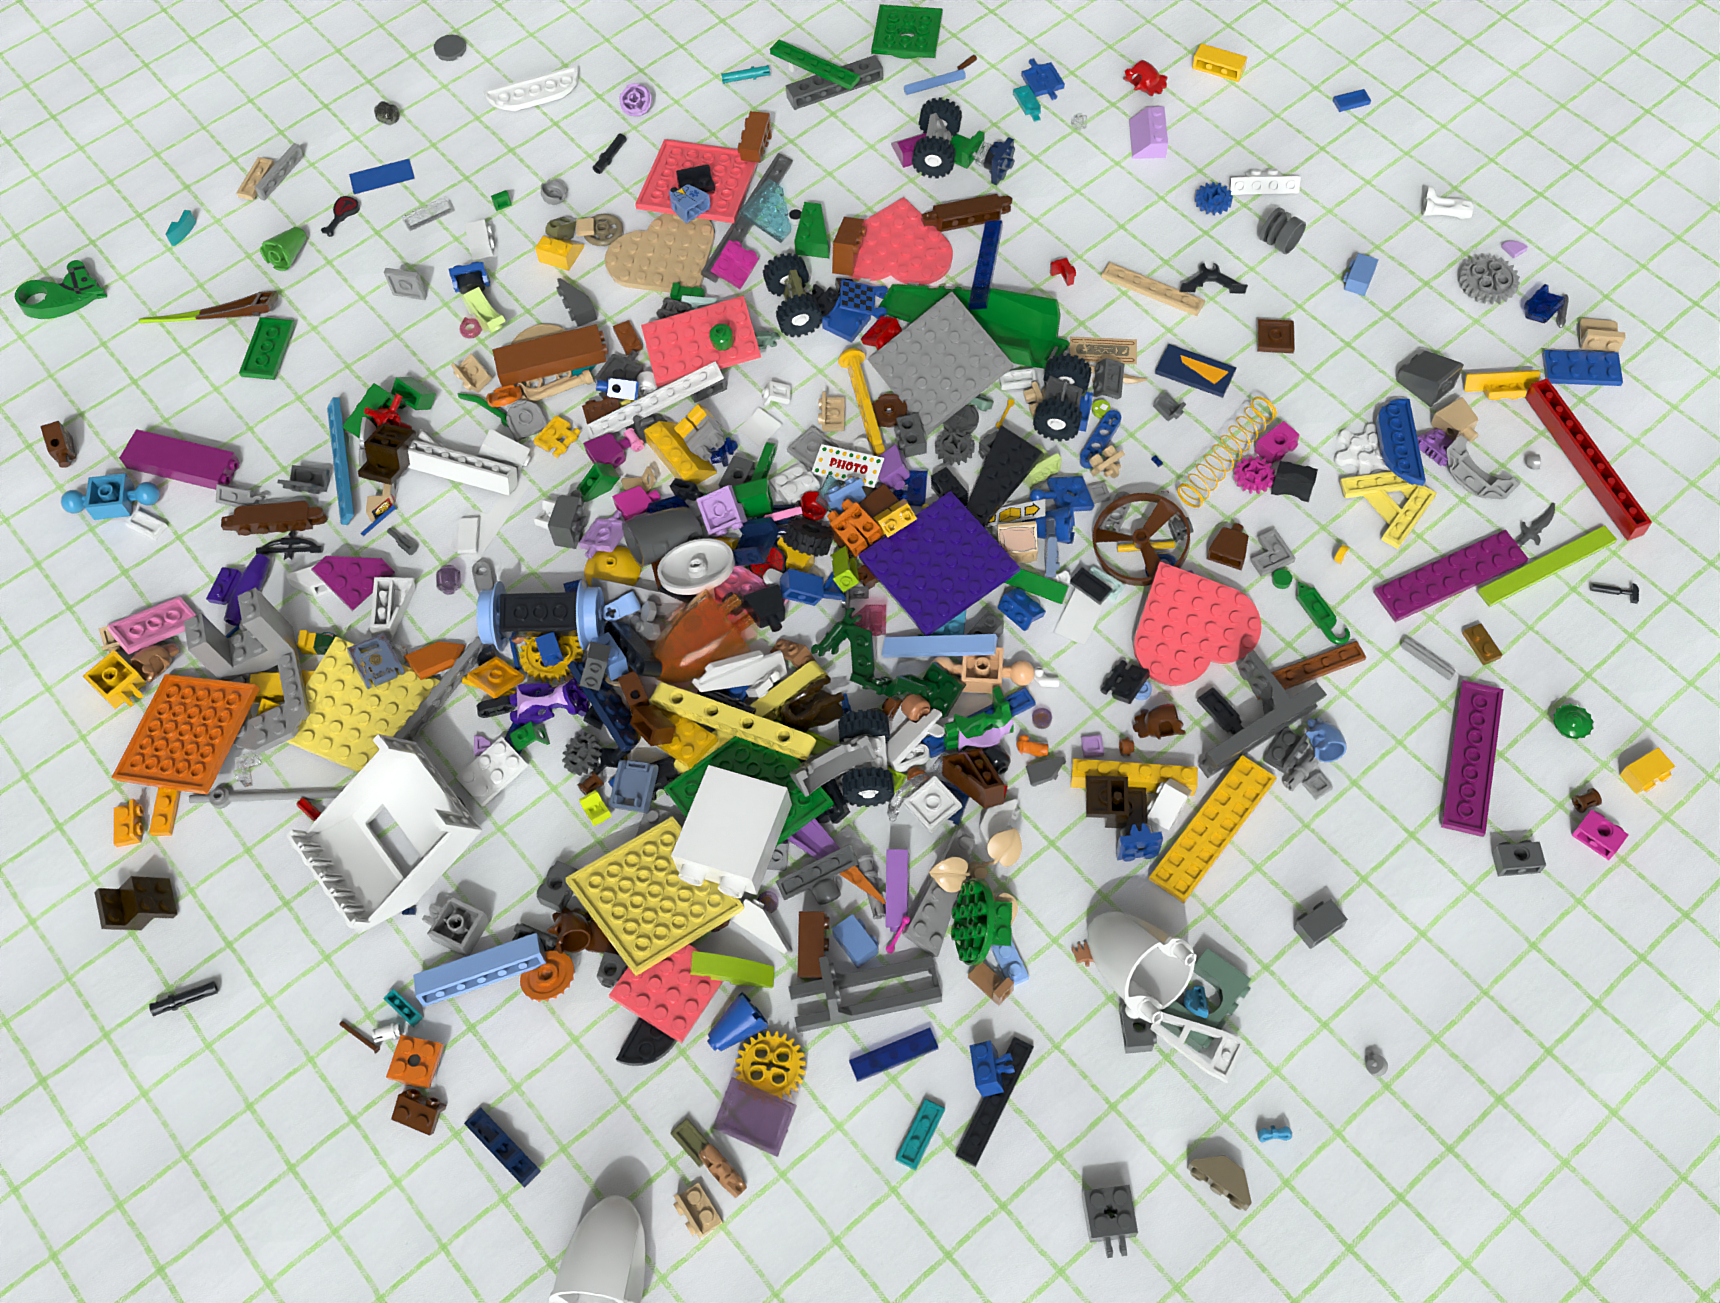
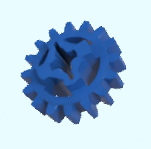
M1212 182V185L1206 183L1205 187L1201 185L1200 189L1196 191V207H1201V212L1206 210L1207 215L1210 212L1214 216L1216 212L1221 215L1223 211H1228V207L1231 208L1232 191L1227 190L1228 186L1221 187V183L1215 185V182Z

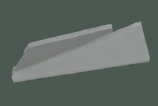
M592 578L591 587H601L605 605L633 591L641 607L647 601L655 602L657 610L655 618L668 619L676 610L686 608V603L662 592ZM642 609L632 613L631 615H641Z

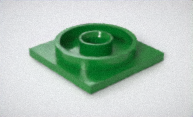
M880 4L871 54L892 55L901 59L917 57L936 58L943 9Z

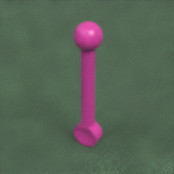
M909 916L902 917L900 928L891 944L886 947L888 953L894 952L898 938L905 925L910 922Z

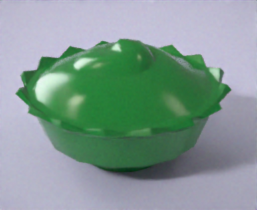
M1571 703L1562 705L1553 714V722L1557 731L1566 738H1585L1594 729V721L1591 719V714L1587 713L1586 709L1581 708L1579 705H1572Z

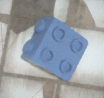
M853 476L844 481L845 484L841 486L835 485L828 489V493L824 494V497L831 511L835 510L840 515L844 512L841 505L845 500L849 499L853 503H860L866 498L862 486L865 485L862 478H855Z

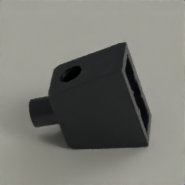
M778 584L744 595V608L759 628L769 626L772 632H778L782 629L781 622L785 620V606Z

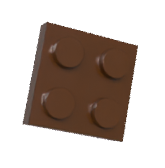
M1257 320V352L1294 354V321Z

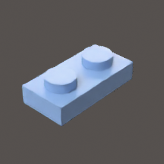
M1012 940L1011 946L991 947L1005 979L1009 977L1014 982V986L1029 980L1028 973Z

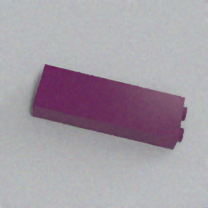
M138 429L135 430L119 457L127 469L216 490L217 484L229 485L233 474L240 464L234 452Z

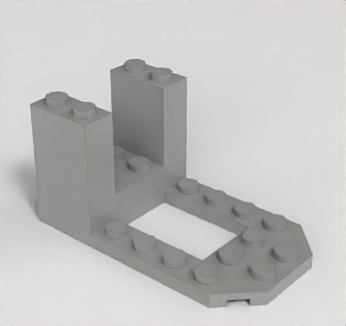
M255 587L238 596L242 624L248 630L228 639L202 613L184 621L188 651L219 680L246 683V679H249L251 674H258L278 665L285 703L252 718L250 709L233 742L238 748L248 749L253 753L260 754L294 738L299 731L298 726L302 720L307 719L310 711L293 627Z

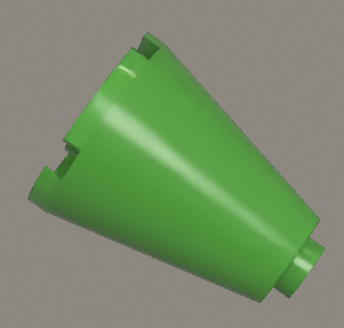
M293 227L265 240L260 247L263 259L268 264L271 262L274 265V269L286 271L306 241L305 232L301 228Z

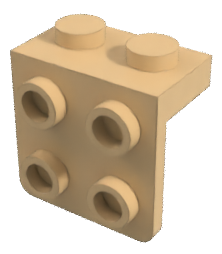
M1582 318L1579 322L1581 349L1613 352L1620 350L1626 337L1625 332H1618V323L1616 321Z

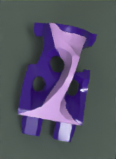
M575 678L555 687H552L549 683L519 684L517 692L510 695L511 705L517 707V710L510 713V720L515 724H527L530 721L538 724L555 717L552 709L563 708L571 715L578 714L583 717L589 710V700L578 687Z

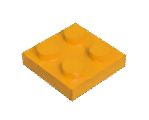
M496 656L467 673V680L495 699L522 683L524 675Z

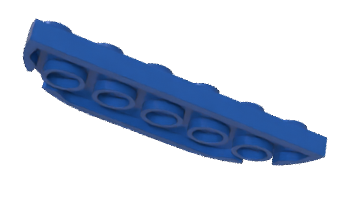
M1410 399L1392 400L1381 408L1376 418L1382 458L1385 465L1398 477L1411 485L1423 486L1426 479Z

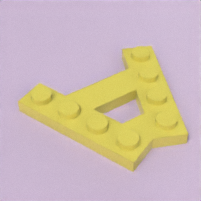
M1392 471L1341 478L1340 480L1344 498L1364 496L1389 524L1390 527L1381 540L1397 549L1400 548L1437 495V492L1424 485H1411ZM1401 491L1408 501L1401 509L1386 492Z

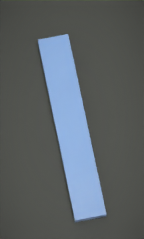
M996 634L885 637L882 656L889 658L995 655L998 637Z

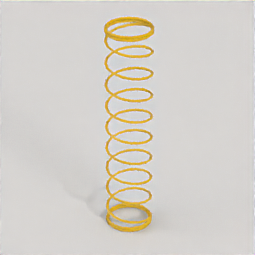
M1254 397L1251 400V407L1245 408L1247 417H1237L1240 427L1235 425L1229 426V432L1234 438L1222 435L1221 441L1225 447L1218 444L1213 445V451L1219 458L1233 463L1229 470H1225L1223 463L1212 454L1205 455V461L1210 467L1224 472L1222 479L1217 480L1215 473L1204 464L1196 465L1198 472L1204 478L1216 481V486L1213 489L1209 490L1208 485L1199 475L1193 473L1188 475V479L1195 487L1208 491L1205 499L1191 485L1181 483L1178 486V496L1185 504L1194 508L1201 507L1203 501L1209 498V491L1217 488L1218 481H1222L1225 478L1226 472L1233 469L1234 462L1241 459L1242 453L1249 450L1250 443L1255 442L1258 434L1265 431L1266 424H1270L1277 416L1275 406L1268 399ZM1260 399L1267 403L1272 411V418L1264 417L1260 411L1254 408V400ZM1252 408L1254 413L1264 420V423L1253 420L1247 414L1246 409ZM1243 417L1250 421L1255 427L1256 432L1243 428L1238 419ZM1253 422L1264 424V429L1258 432ZM1236 427L1246 435L1248 442L1236 438L1231 433L1230 428ZM1244 430L1257 434L1256 439L1250 442ZM1227 436L1235 441L1240 451L1229 448L1223 442L1222 437ZM1235 439L1243 443H1249L1248 448L1242 451ZM1220 446L1225 449L1231 456L1232 461L1219 456L1215 452L1214 447ZM1226 448L1241 453L1240 458L1234 461L1231 453ZM1210 455L1216 458L1224 470L1213 467L1207 461L1206 456ZM1202 465L1208 468L1216 480L1204 476L1199 471L1198 466ZM1190 475L1200 478L1208 490L1195 485L1191 481ZM1182 487L1193 490L1200 500L1187 495ZM1180 489L1187 497L1201 501V504L1194 505L1188 502L1181 495Z

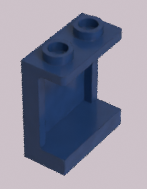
M772 517L747 520V522L743 523L744 527L739 529L742 536L736 549L732 550L735 566L765 563L780 531Z

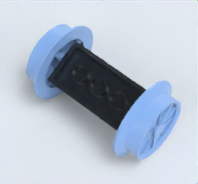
M581 579L577 592L506 594L504 584L501 581H497L493 589H482L478 596L477 627L480 640L483 644H494L496 649L502 652L507 645L508 638L540 637L554 632L555 637L578 636L581 648L586 650L592 639L604 634L605 618L602 611L605 604L601 587H589L587 582Z

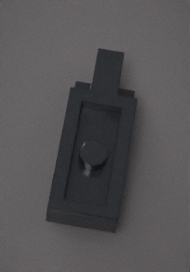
M1214 687L1197 698V702L1227 733L1231 732V734L1235 735L1244 729L1241 725L1240 715Z

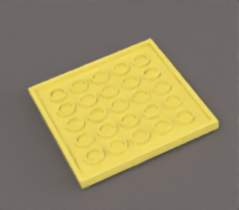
M335 637L305 686L310 714L306 720L301 721L298 726L299 731L297 735L286 742L359 773L380 750L373 739L378 734L394 737L396 732L400 731L406 724L407 719L417 711L420 703L425 701L430 695L433 687L440 683V680L431 676L420 680L412 668L402 665L405 674L400 675L396 668L397 678L376 687L372 679H370L371 688L367 689L347 653V648L355 644ZM364 649V650H361L360 652H361V654H362V653L367 652V651H369V650Z
M673 816L566 877L568 886L635 976L739 914L744 909V905L738 898L728 896L719 891V883L704 879L701 886H695L684 882L678 877L679 871L671 854L682 827Z

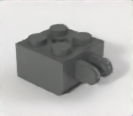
M578 490L570 493V496L560 495L557 497L548 523L555 546L576 549L578 542L583 537L582 531L587 526L588 516L585 514L582 494Z
M1130 1185L1084 1190L1082 1202L1090 1243L1104 1241L1107 1258H1113L1111 1240L1118 1239L1121 1256H1127L1125 1238L1136 1237L1138 1234ZM1107 1210H1111L1114 1213L1113 1218H1109V1215H1105L1104 1212L1106 1213Z

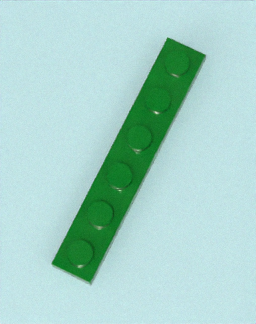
M780 39L770 48L771 55L846 89L852 90L860 81V75Z

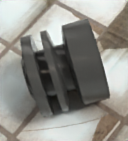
M1279 207L1271 213L1264 223L1259 236L1260 240L1267 242L1268 245L1275 244V249L1287 255L1295 248L1303 236L1306 222L1296 216L1291 218V213L1285 212L1283 208Z

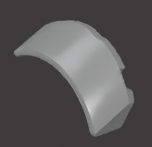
M1461 433L1447 448L1449 469L1454 479L1466 491L1478 497L1506 499L1520 485L1521 481L1513 477L1508 480L1497 478L1480 469L1471 459L1466 449L1468 439Z
M859 735L814 755L798 765L799 767L789 774L804 796L807 797L829 780L854 767L874 760L877 756L868 737Z

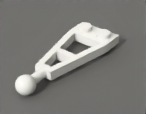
M1127 1005L1125 1007L1128 1017L1133 1019L1140 1017L1151 1023L1150 1029L1199 1068L1225 1083L1228 1082L1246 1041L1226 1031L1163 1013L1164 1016L1161 1021L1183 1028L1179 1039H1176L1159 1026L1161 1021L1157 1024L1152 1023L1145 1015L1135 1013ZM1190 1030L1221 1039L1210 1064L1184 1045Z

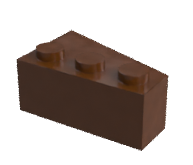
M981 748L943 756V777L983 808L1004 804V783Z
M799 911L797 977H822L819 958L825 957L826 951H829V938H826L827 929H830V916H827L826 912Z

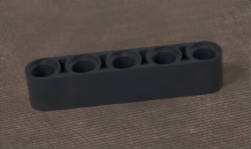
M614 621L606 623L604 634L609 632L626 657L627 663L636 674L658 678L662 673L661 661L630 625Z

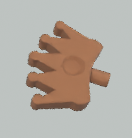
M1084 942V949L1081 948L1080 944L1077 945L1078 952L1072 947L1071 951L1077 963L1085 962V966L1089 967V962H1094L1087 942Z

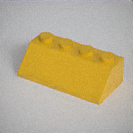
M658 421L646 428L644 433L647 444L675 478L698 485L717 473L708 460L705 461L690 451L682 436L674 429L677 423Z

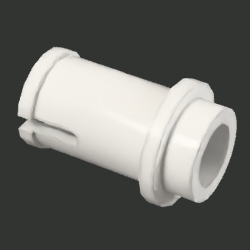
M392 1022L389 1026L372 1030V1036L376 1038L374 1039L375 1043L391 1038L396 1040L402 1035L400 1023L396 1024L395 1022Z

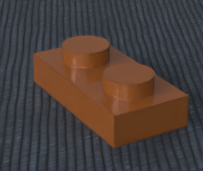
M629 320L613 326V330L626 356L632 350L637 352L643 349Z

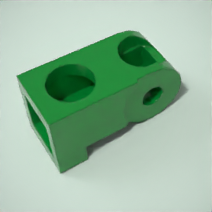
M673 282L670 297L681 302L682 295L705 297L706 292L700 287H683L680 283Z

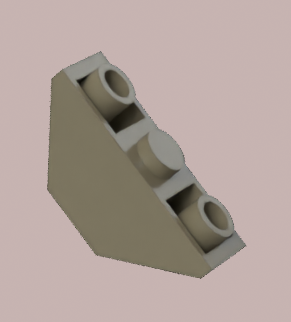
M1225 1155L1191 1161L1187 1169L1191 1171L1190 1174L1195 1179L1208 1183L1210 1185L1209 1188L1214 1193L1220 1196L1223 1194L1236 1209L1246 1211L1252 1202L1243 1168Z

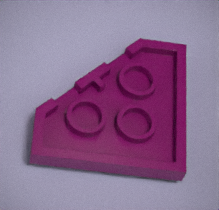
M325 556L311 569L351 611L355 610L373 593L374 577H391L395 574V571L382 558Z

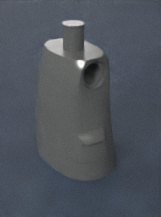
M680 506L655 513H643L622 522V530L633 558L643 568L662 559L669 551L683 543L702 539L701 526H704L705 523L702 514L695 516L689 507Z

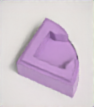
M1508 241L1503 243L1501 248L1512 258H1515L1526 252L1528 246L1518 241Z
M474 735V755L480 756L492 743L483 736Z

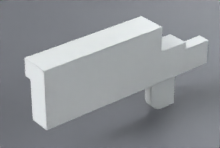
M933 709L917 723L909 720L886 743L887 764L896 768L927 734L934 737H942L945 734L944 727L935 724L942 716V713Z

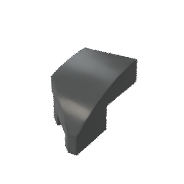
M1064 757L1053 758L1026 766L1030 784L1034 787L1052 779L1056 780L1059 776L1060 768L1066 763V759Z

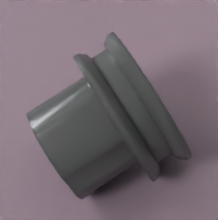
M1176 517L1173 520L1169 519L1168 526L1176 543L1179 540L1183 541L1184 536L1187 535L1183 522ZM1186 517V519H1187V521H1188V524H1189V528H1190V534H1191V533H1193V527H1192V524H1191V522H1190V519H1189L1188 517Z

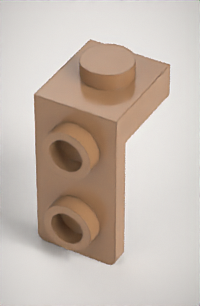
M780 639L770 650V653L780 650L784 659L791 661L796 670H799L810 661H816L805 645L785 639Z

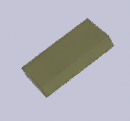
M686 1118L670 1134L700 1168L704 1164L700 1160L698 1153L710 1143L690 1120Z

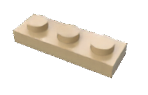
M261 157L256 159L236 192L239 198L254 201L257 196L254 187L275 165L273 160Z

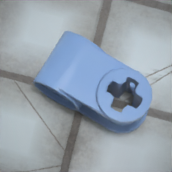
M632 591L606 605L603 608L602 614L605 620L615 621L642 609ZM612 609L616 610L614 615L609 613Z

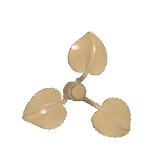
M1012 828L998 832L989 839L987 852L994 859L993 861H983L982 864L973 861L968 865L963 858L950 857L933 866L929 874L947 892L961 890L962 883H966V876L985 879L988 874L986 866L994 865L999 861L1004 867H1009L1017 862L1022 850L1019 832L1017 829ZM992 891L994 901L1012 902V925L1018 912L1016 899L1008 893H1001L996 897Z

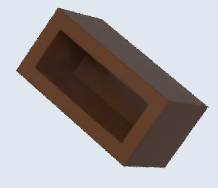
M656 705L634 707L630 725L650 746L672 743L676 726Z

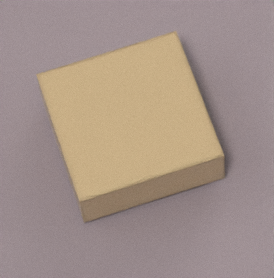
M594 218L577 219V236L595 235Z

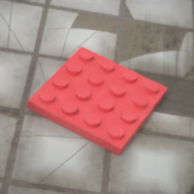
M688 944L637 976L628 967L610 992L609 998L682 1044L724 981L710 980L708 976L690 975L692 952L701 951Z

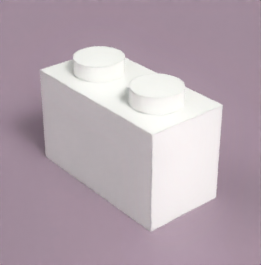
M485 219L465 223L472 259L476 260L493 256L492 249L495 246L493 239L490 238L492 231L490 225H486Z
M1171 778L1166 783L1162 782L1156 791L1159 796L1156 800L1153 799L1147 808L1150 811L1147 818L1169 831L1176 822L1192 790Z

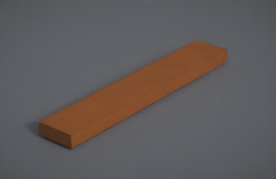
M1355 641L1271 673L1286 690L1362 662L1366 659V655L1359 643Z

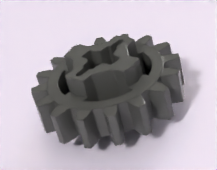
M949 428L948 433L942 431V436L938 435L937 441H935V454H938V459L943 458V463L950 461L951 466L954 462H957L958 465H960V461L967 463V458H972V453L975 451L974 440H971L972 435H966V430L959 432V428L956 431Z
M582 732L581 735L576 734V739H570V745H565L567 751L562 753L565 755V758L562 759V762L565 763L564 768L568 769L572 774L579 776L582 775V772L587 774L589 768L593 770L594 762H599L597 756L602 754L598 751L602 748V745L599 744L600 739L591 733Z

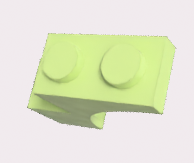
M479 287L461 296L470 315H475L484 333L489 331L491 334L503 327L502 323L506 322L503 315L498 314L491 307Z

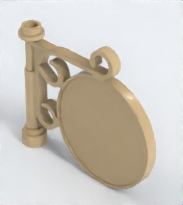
M552 324L535 325L519 333L511 345L566 332V330ZM589 369L582 371V374L579 376H572L571 371L554 374L557 381L544 385L542 378L527 381L528 387L518 383L525 394L519 400H527L534 403L582 384H592L594 380ZM562 374H568L567 377L560 379ZM533 382H539L537 388H531Z

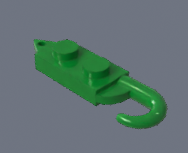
M1298 582V595L1296 599L1317 628L1321 629L1330 642L1334 644L1346 643L1350 638L1348 628L1344 629L1345 636L1343 638L1336 637L1331 631L1337 622L1336 615L1314 587L1310 588Z

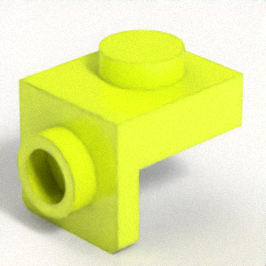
M597 790L579 799L586 816L593 826L603 823L612 817Z

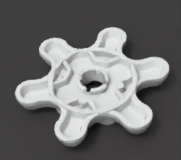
M1368 424L1364 428L1363 435L1357 436L1348 430H1343L1338 434V441L1343 443L1347 450L1335 455L1334 462L1337 465L1352 464L1356 466L1358 470L1357 476L1370 475L1375 469L1391 472L1382 458L1375 424ZM1364 448H1366L1370 451H1373V453L1368 454L1363 450Z

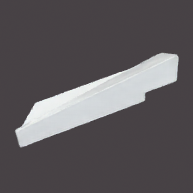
M760 650L709 663L705 667L707 672L700 678H694L692 683L700 692L753 685L759 679H763L768 672H775L776 670L781 676L777 681L785 680L788 678V672L780 650L766 656Z

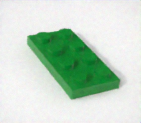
M259 318L239 371L241 377L276 379L295 327L293 320Z

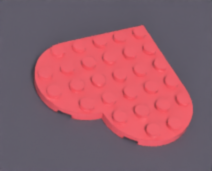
M903 197L864 220V226L867 227L866 236L863 237L854 273L850 277L857 280L864 278L876 281L891 275L896 280L905 284H909V282L919 283V285L931 284L940 280L950 270L953 259L952 247L949 241L934 226L923 225L921 221L922 214Z
M1159 562L1134 636V655L1140 666L1149 670V677L1152 680L1168 686H1182L1198 679L1206 671L1210 662L1230 664L1244 658L1251 652L1260 639L1261 618L1254 603L1242 592L1169 564Z

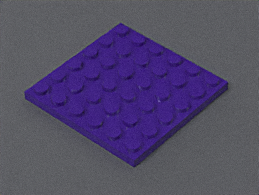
M951 491L916 514L917 519L893 535L883 537L858 555L863 564L925 636L934 633L1021 571L1019 565Z

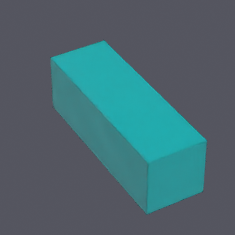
M394 989L383 998L413 1028L423 1019L421 1014Z

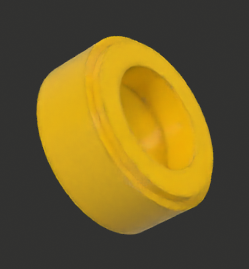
M1344 544L1341 545L1334 557V561L1341 564L1347 556L1350 547Z

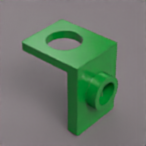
M532 721L510 734L514 750L517 752L535 741L546 745L550 744L545 727Z

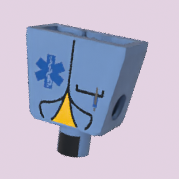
M685 185L681 189L672 187L669 191L672 210L686 224L711 208L709 194L691 185Z

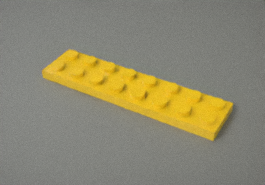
M1242 755L1149 876V880L1184 904L1276 782L1277 777Z

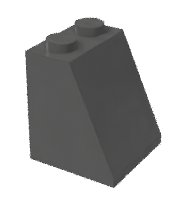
M1425 350L1420 355L1416 354L1409 364H1404L1399 369L1397 382L1429 407H1432L1455 387L1464 364Z

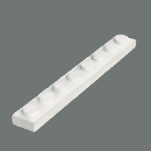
M715 361L585 427L591 440L609 433L613 434L633 424V417L635 415H638L641 420L724 379Z

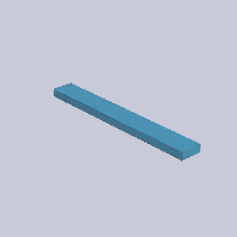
M333 397L327 407L340 523L348 525L354 512L340 398Z

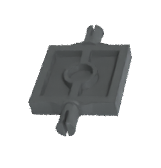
M632 350L628 357L612 354L594 377V382L596 383V380L607 381V376L637 380V376L644 371L643 366L634 362L638 353ZM614 384L612 390H617L619 385ZM601 391L599 393V396L601 398L605 397L606 392Z

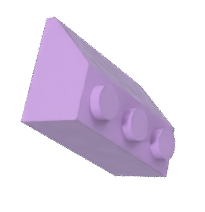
M1147 107L1129 119L1132 159L1166 158L1168 136L1165 107Z

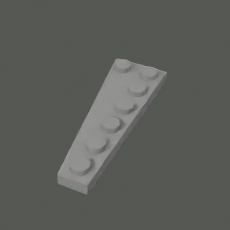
M955 830L940 861L950 857H960L968 863L975 841L962 830ZM931 876L910 917V922L906 924L902 934L934 958L938 957L952 915V908L955 906L959 891H945Z

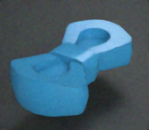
M1272 1125L1270 1126L1271 1130L1263 1128L1257 1133L1258 1139L1262 1143L1271 1139L1287 1141L1292 1138V1131L1287 1126L1275 1129V1126Z

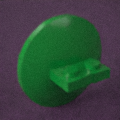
M972 878L966 883H962L957 904L952 908L954 928L951 931V939L955 941L959 960L963 961L966 965L977 966L985 960L991 945L1011 946L1012 902L994 901L991 888L984 879Z

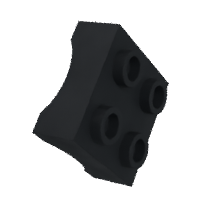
M1280 461L1271 494L1277 496L1284 494L1292 495L1301 501L1309 502L1318 469Z

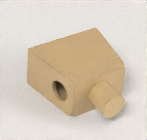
M1463 397L1436 412L1431 422L1434 428L1443 430L1452 440H1455L1463 433L1469 442H1473L1479 435L1474 430L1478 417Z

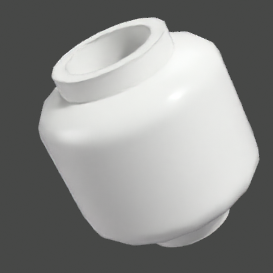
M644 371L637 376V381L639 382L638 394L641 397L659 389L653 372Z

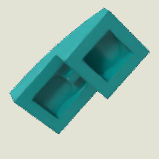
M184 210L178 222H171L165 235L172 246L180 243L194 228L196 220L190 210Z

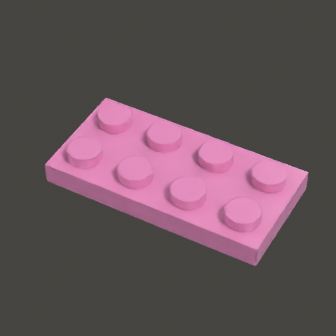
M734 566L730 576L723 583L715 587L714 592L748 614L744 608V595L768 588L769 586L763 579L743 566ZM782 598L785 605L789 600Z
M179 596L107 626L108 631L127 654H131L184 632V621L196 616V614Z

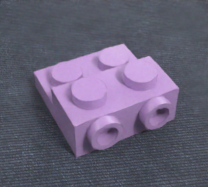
M727 485L696 499L709 535L724 536L727 534L728 529H740L744 527L743 523L747 522L742 504L737 502L732 485Z

